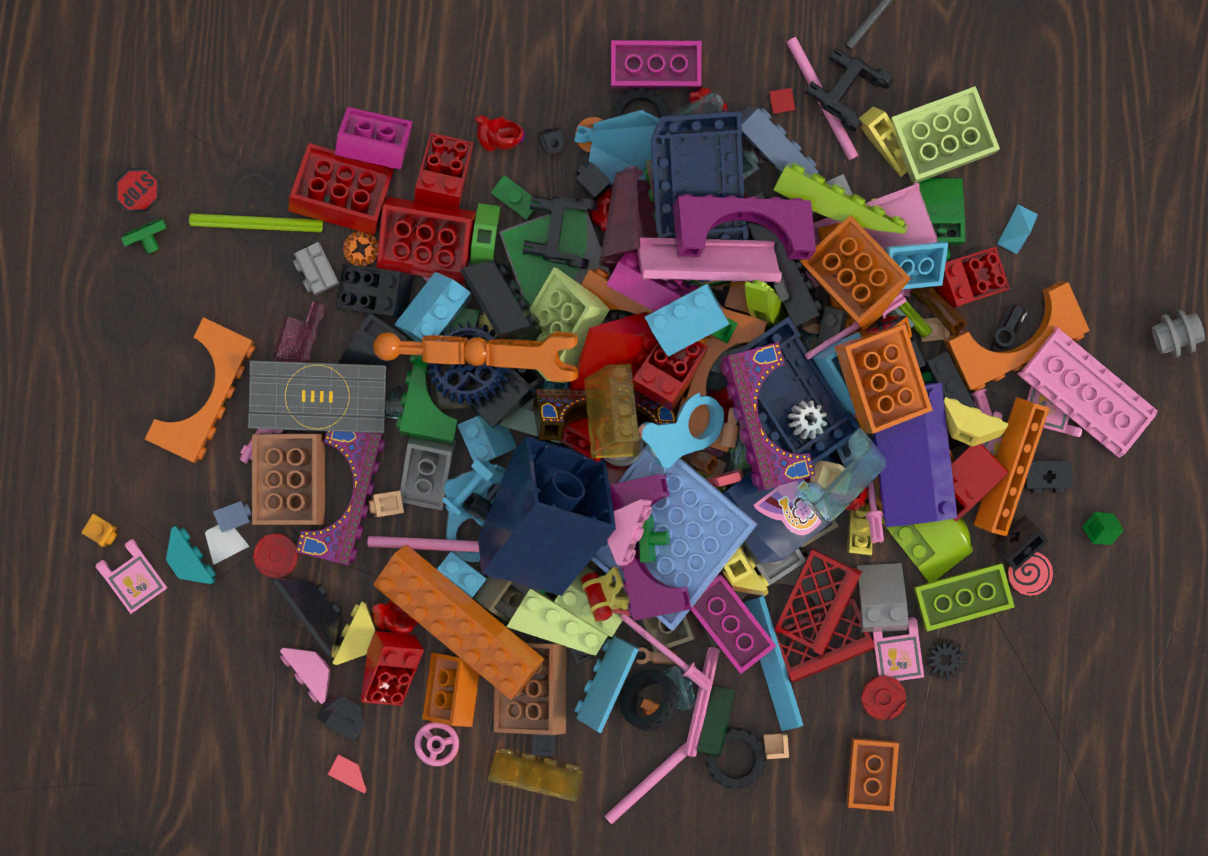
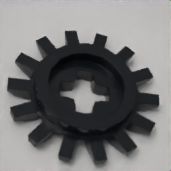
M942 639L941 646L936 641L934 643L936 649L933 650L930 647L928 651L932 652V656L926 655L925 659L931 660V663L926 664V666H933L934 669L930 673L933 675L935 672H939L937 677L941 679L943 674H946V680H949L950 673L957 677L958 675L955 670L958 669L961 672L964 670L959 664H966V660H960V657L965 655V652L958 653L961 646L958 644L954 648L953 640L950 641L949 645H946L945 639ZM942 654L946 656L950 654L952 656L950 658L952 662L950 665H941L942 658L940 656Z

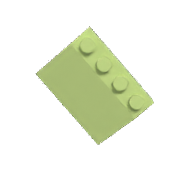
M976 86L891 118L902 158L912 184L993 155L1000 150Z
M554 267L530 307V311L539 319L540 323L538 325L543 331L533 341H543L555 331L576 333L578 336L576 346L572 349L558 351L559 359L563 363L576 367L589 328L601 325L609 309L596 295ZM537 370L546 379V381H551L548 378H546L540 370Z

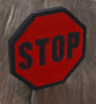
M127 168L115 180L114 200L127 212L147 211L159 199V179L147 168Z

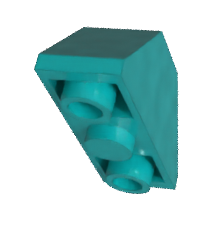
M174 526L171 529L166 561L179 579L206 584L216 582L214 578L216 576L215 571L209 564H204L201 559L203 554L197 546L193 547L188 541L191 537L186 529Z

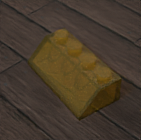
M631 364L607 365L584 379L591 457L638 456L639 435Z
M506 748L495 751L488 781L573 802L577 801L583 771H579V766L566 764V767L558 766V761L545 758L544 762L535 760L536 756L523 753L522 756L513 755L514 751Z

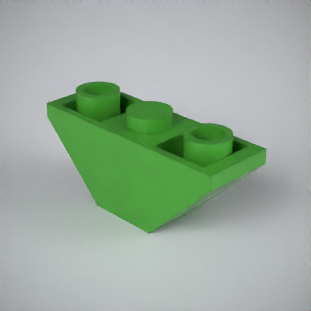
M478 203L471 246L470 266L491 260L494 261L501 206Z

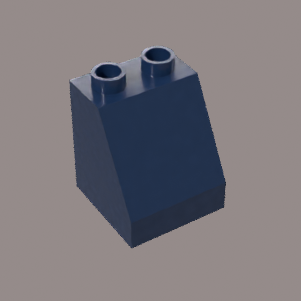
M526 436L512 454L478 537L481 572L495 580L504 579L525 585L534 591L543 590L562 596L616 530L606 460L600 459V461L596 462L580 452Z

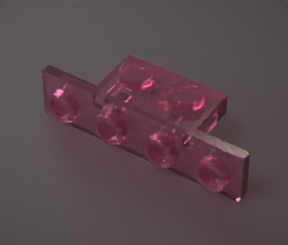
M313 301L306 322L288 316L285 317L272 359L284 362H309L311 357L310 348L317 338L316 329L324 316V304Z

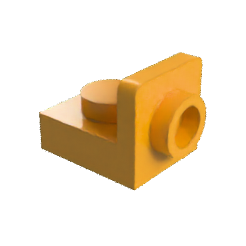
M92 514L81 533L97 542L101 547H106L107 544L111 545L115 540L117 527L96 514Z

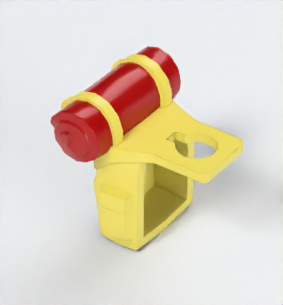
M613 567L603 576L593 572L581 578L582 588L586 594L590 612L596 622L608 620L612 616V610L619 608L623 610L628 609V604L630 603L629 596L623 588L618 567Z

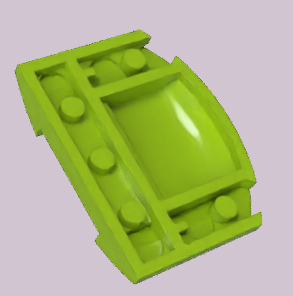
M962 517L957 522L954 519L937 522L885 527L928 583L936 581L973 552L970 533Z

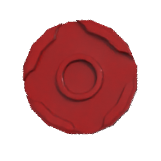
M274 533L266 535L258 541L254 548L253 559L259 572L267 577L279 578L293 571L297 565L299 554L296 552L297 546L292 539L284 534Z
M888 675L875 676L867 681L862 689V705L866 712L875 719H893L905 707L906 692L902 684L894 677Z

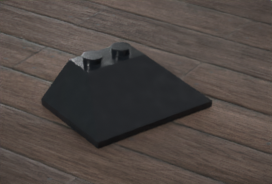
M287 577L276 579L274 581L275 585L326 654L333 653L339 641L342 617L339 614L342 611L335 601L331 603L326 595L329 593L321 583L317 585L314 581Z

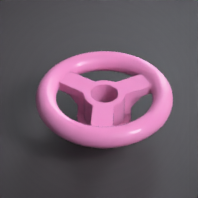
M430 722L422 726L417 732L414 747L416 754L424 763L430 766H443L455 758L459 749V738L450 725ZM440 728L447 731L451 737L443 739L440 736H434L429 730ZM423 735L428 740L427 748L431 752L430 757H427L421 748ZM434 740H438L441 743L439 748L433 747L432 742ZM452 744L450 753L445 758L436 760L437 754L444 750L445 745Z

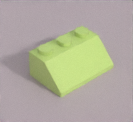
M586 566L562 596L555 595L553 598L554 602L612 637L622 622L621 614L612 613L608 620L602 622L594 620L586 594L582 588L581 578L588 573L597 572Z

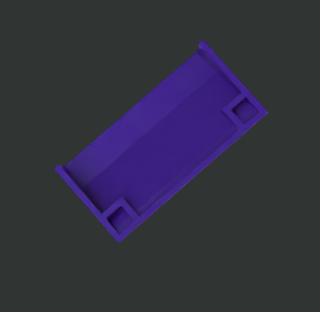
M924 383L933 411L874 433L885 527L957 518L942 383Z

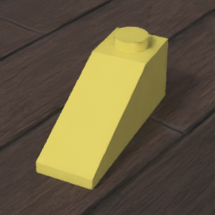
M873 106L859 118L862 122L861 128L895 172L902 177L907 173V169L902 158L893 123L885 111Z

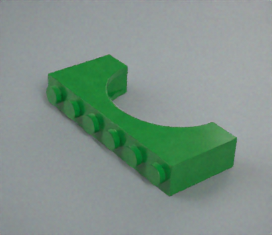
M464 308L451 326L457 330L458 323H461L466 328L467 321H469L472 328H474L475 323H479L480 311ZM450 327L446 331L447 334L451 333ZM411 355L410 363L414 364L412 372H407L405 384L409 385L408 392L403 393L401 406L404 407L403 415H398L396 428H400L399 431L402 436L453 445L458 420L445 415L434 405L426 387V376L429 366L426 362L422 361V355Z

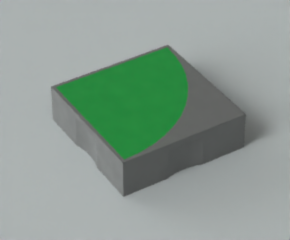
M564 209L558 252L576 254L580 258L589 259L588 269L544 261L540 256L522 254L523 248L533 249L531 247H524L525 240L539 243L547 241L551 220L550 214L499 231L515 278L521 289L520 292L529 302L530 307L554 267L561 270L580 285L589 270L601 268L610 274L588 211Z

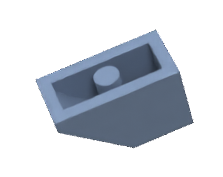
M244 501L213 511L221 533L252 522L250 518L252 517V510L249 504H244Z

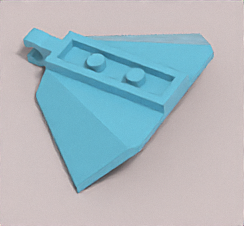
M640 110L596 122L593 125V129L578 125L575 142H592L589 162H592L611 181L613 187L626 188L631 199L649 183L644 175L645 161L651 160L650 140L659 118Z

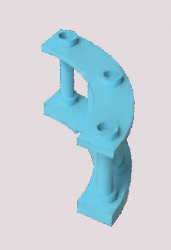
M476 459L471 465L475 470L473 478L456 498L444 497L442 501L446 504L445 508L451 514L470 517L483 527L485 520L476 518L466 512L465 508H463V503L481 481L483 483L474 493L482 497L493 484H500L506 469L497 464L491 467L488 466L490 464L489 461Z

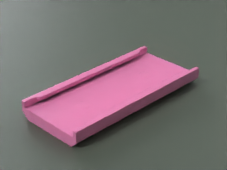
M917 184L866 203L872 207L877 205L886 211L885 214L891 217L896 215L906 221L905 224L909 226L905 234L863 228L884 250L890 246L937 242V236ZM829 217L814 222L815 246L820 243L818 227L842 222ZM806 271L805 273L807 277L812 280L814 286H820V284L808 273V271Z
M638 237V259L642 280L679 279L686 281L708 280L713 282L714 280L737 282L753 281L755 279L762 282L780 283L782 272L779 271L774 241L706 239L705 249L700 257L677 256L676 238Z
M1054 327L1051 335L1017 375L1115 456L1122 457L1153 420L1158 410L1058 327Z

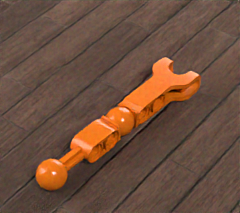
M555 331L543 341L490 339L488 342L480 337L468 340V338L440 335L422 337V342L402 341L396 334L386 332L378 335L373 345L375 354L385 361L394 360L400 354L422 355V361L426 363L465 364L467 361L474 366L486 363V366L537 369L551 381L568 382L578 378L577 367L563 363L558 355L559 350L572 349L578 343L577 334L572 332Z

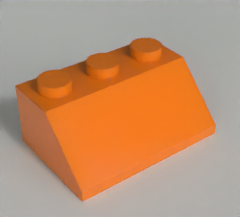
M431 652L422 719L451 726L472 727L479 673L459 656Z

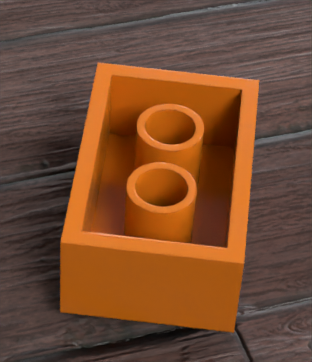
M852 738L846 801L848 808L894 811L899 743L897 741Z

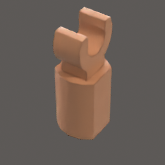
M733 408L729 409L728 422L724 424L721 446L736 448L739 426L737 425L738 421L734 417Z
M638 647V651H643L646 654L644 659H637L639 664L652 661V664L675 665L661 651L654 653V650L649 651L645 647Z

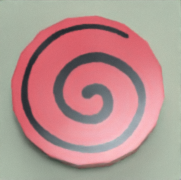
M1036 552L1017 571H1014L1010 566L1008 567V580L1013 589L1020 594L1038 595L1051 584L1053 577L1052 565L1039 552Z

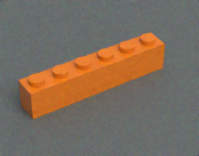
M1016 397L1008 420V426L996 459L1009 473L982 498L974 526L1007 536L1050 409L1049 407Z

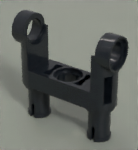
M836 47L834 52L831 53L829 60L845 69L841 79L833 90L829 92L811 81L804 93L821 103L822 109L841 120L844 128L850 132L857 133L862 126L861 120L856 117V113L842 105L840 101L858 76H861L876 87L880 86L885 89L890 87L894 79L887 71L883 69L876 70L858 57L852 58Z
M532 195L531 202L535 203H530V210L550 212L551 220L548 239L545 243L525 240L524 247H531L533 249L523 248L522 254L540 256L544 261L588 269L589 259L580 258L576 254L558 252L564 209L587 212V210L597 211L598 201L554 196L550 199Z

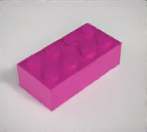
M611 40V89L701 88L702 41Z
M628 251L619 260L607 283L608 287L654 312L700 288L693 284L690 286L679 279L642 280L638 253H630Z
M719 573L693 605L691 611L739 673L742 674L774 649L776 645Z

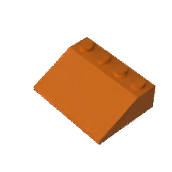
M851 215L816 246V251L810 260L800 261L808 273L863 331L885 312L911 279Z
M906 324L891 327L834 346L862 433L874 434L933 411Z

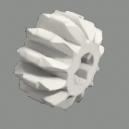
M801 401L799 402V407L793 406L791 409L794 414L788 415V418L793 420L792 423L788 424V427L796 428L793 434H800L801 439H806L807 437L813 439L816 438V434H822L821 426H826L827 422L822 420L826 413L819 412L822 406L817 405L814 407V401H808L807 404ZM807 416V419L810 420L809 424L807 420H804V417Z

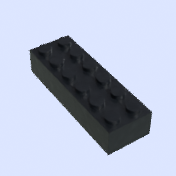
M764 193L756 195L759 199L771 198L770 196L767 197ZM746 221L754 240L775 242L774 250L780 272H782L789 294V299L783 302L795 327L801 330L822 320L825 307L820 299L815 298L813 293L816 292V288L812 280L805 277L804 272L807 270L801 264V260L787 259L785 248L774 233L757 223Z

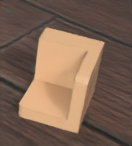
M818 461L814 467L815 476H812L810 481L820 489L842 493L850 472L840 464Z
M786 733L763 735L766 759L789 758L788 737Z

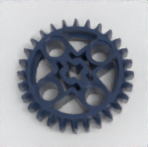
M467 321L466 328L461 323H458L457 330L450 326L451 333L442 332L443 336H474L473 338L480 337L487 342L490 339H502L496 336L494 329L489 331V327L486 324L481 329L478 322L475 323L474 328ZM427 363L430 368H434L428 371V374L433 377L431 382L434 385L438 384L436 390L438 392L443 391L442 395L445 398L450 395L449 399L451 402H454L458 397V403L463 405L465 399L470 406L472 405V399H475L478 404L481 403L480 397H484L489 401L488 394L491 393L496 396L497 394L494 389L496 387L501 390L503 389L500 381H508L503 374L510 373L507 367L493 369L492 366H486V363L480 366H470L465 363L459 365L452 364L443 376L441 364ZM486 372H491V378L487 381H483V374H485ZM460 377L457 385H450L453 378ZM472 380L482 386L476 390L464 391Z

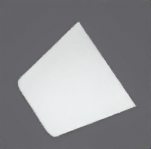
M219 525L205 532L213 565L249 547L236 529L221 533Z

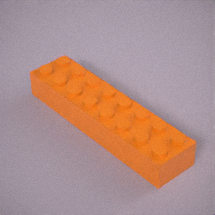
M407 544L394 553L373 584L510 700L523 690L545 660Z

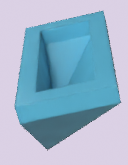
M1017 204L997 245L1018 254L1031 233L1038 214Z

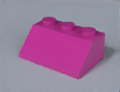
M347 107L338 132L335 155L401 170L413 121Z

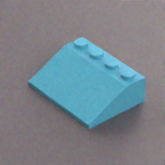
M614 635L612 639L607 638L602 649L606 653L602 660L598 658L593 669L597 673L593 680H588L584 689L587 695L584 701L579 700L574 711L578 713L576 719L599 733L602 732L639 650L637 645Z

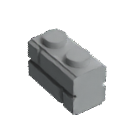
M319 242L294 254L296 259L293 260V263L298 272L303 271L306 277L303 283L308 293L312 291L314 295H318L340 284Z

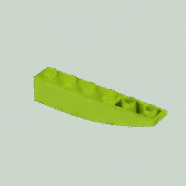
M788 163L785 166L774 188V191L789 199L802 198L803 200H811L812 211L840 222L845 221L851 215L862 228L905 234L909 227L905 224L906 221L896 215L891 217L885 214L886 211L877 205L872 207L866 204L864 198L856 194L851 196L845 193V189L840 185L833 184L832 186L824 182V177L816 173L811 175L805 172V168L797 163Z
M755 279L753 283L746 281L745 294L751 317L767 321V327H773L786 317L787 309L783 301L781 302L777 292L770 288L771 286Z

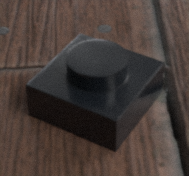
M532 734V755L554 756L555 735Z

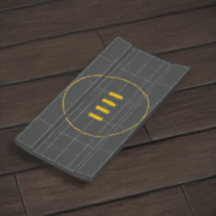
M250 360L248 428L384 433L386 365Z

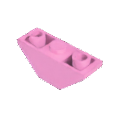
M640 499L614 511L616 530L607 539L616 564L620 566L628 565L634 559L636 542L641 539L644 532L642 526L651 514V500Z
M291 647L282 648L280 650L282 653L280 656L281 660L287 667L290 665L296 671L294 676L301 685L304 683L310 689L308 694L315 703L317 701L321 704L327 700L331 670L325 660L315 650Z

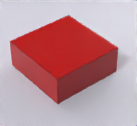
M792 88L769 92L773 115L795 111Z

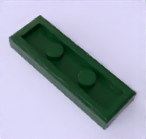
M712 686L697 749L699 753L721 756L735 695L734 689Z

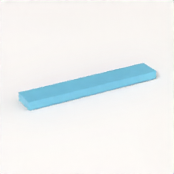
M761 596L743 601L744 605L776 645L774 649L760 659L781 730L785 731L801 727L803 722L765 598Z

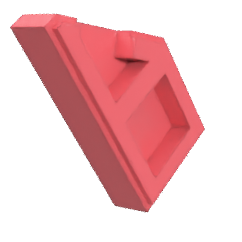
M742 468L705 479L713 486L720 487L741 481L744 474Z
M338 754L328 775L365 794L367 789L359 764Z

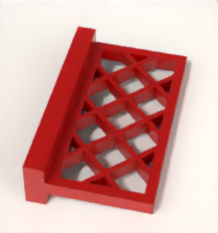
M812 549L774 630L814 649V652L822 655L829 645L863 571L857 568L853 569ZM814 556L823 560L826 569L814 572L811 564ZM840 568L846 571L843 580L834 582L830 570ZM827 571L831 584L820 587L816 575ZM812 576L816 589L805 592L802 582L805 578ZM833 587L835 593L834 600L825 602L821 590ZM800 588L801 594L796 595ZM818 592L822 604L810 607L806 595ZM803 597L807 609L795 612L792 604L794 599ZM823 607L826 617L824 620L816 622L812 610ZM808 612L812 624L801 627L797 615ZM790 617L794 618L797 629L792 631L781 627L784 620ZM814 627L817 635L814 642L805 639L802 630Z
M854 598L850 599L847 606L852 605L855 612L852 621L843 617L840 619L850 624L846 636L834 632V635L844 638L842 646L837 649L828 646L827 649L832 650L830 652L823 653L818 657L810 656L807 654L808 646L804 653L792 648L795 642L794 639H792L789 647L781 644L777 636L781 633L775 631L785 667L792 683L875 649L869 632H863L865 637L859 640L848 637L853 625L861 628L860 611ZM824 610L813 614L814 619L818 618L817 622L821 620L822 616L826 615ZM810 616L799 620L800 626L805 623L812 624ZM856 616L860 624L854 622ZM794 622L783 628L791 631V629L796 628L797 626ZM813 630L810 638L805 637V639L814 642L815 630ZM847 640L851 641V643L845 645ZM783 648L788 650L786 655L783 651ZM790 651L803 656L799 665L790 667L787 660ZM805 657L811 659V660H808V661L804 662Z

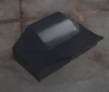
M343 695L335 699L328 698L316 717L328 727L353 741L356 740L367 722L363 718V707Z

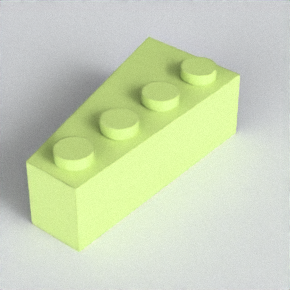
M532 589L528 591L507 625L508 628L595 656L609 636L554 602V599L546 594Z

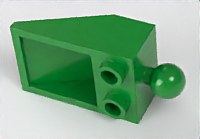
M928 178L918 182L919 190L937 236V242L946 241L948 246H963L965 243V212L962 178ZM953 231L955 237H948L947 232ZM947 249L946 262L949 261L951 255L949 249Z

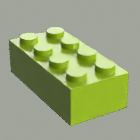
M1002 563L913 587L924 630L927 632L1015 607Z

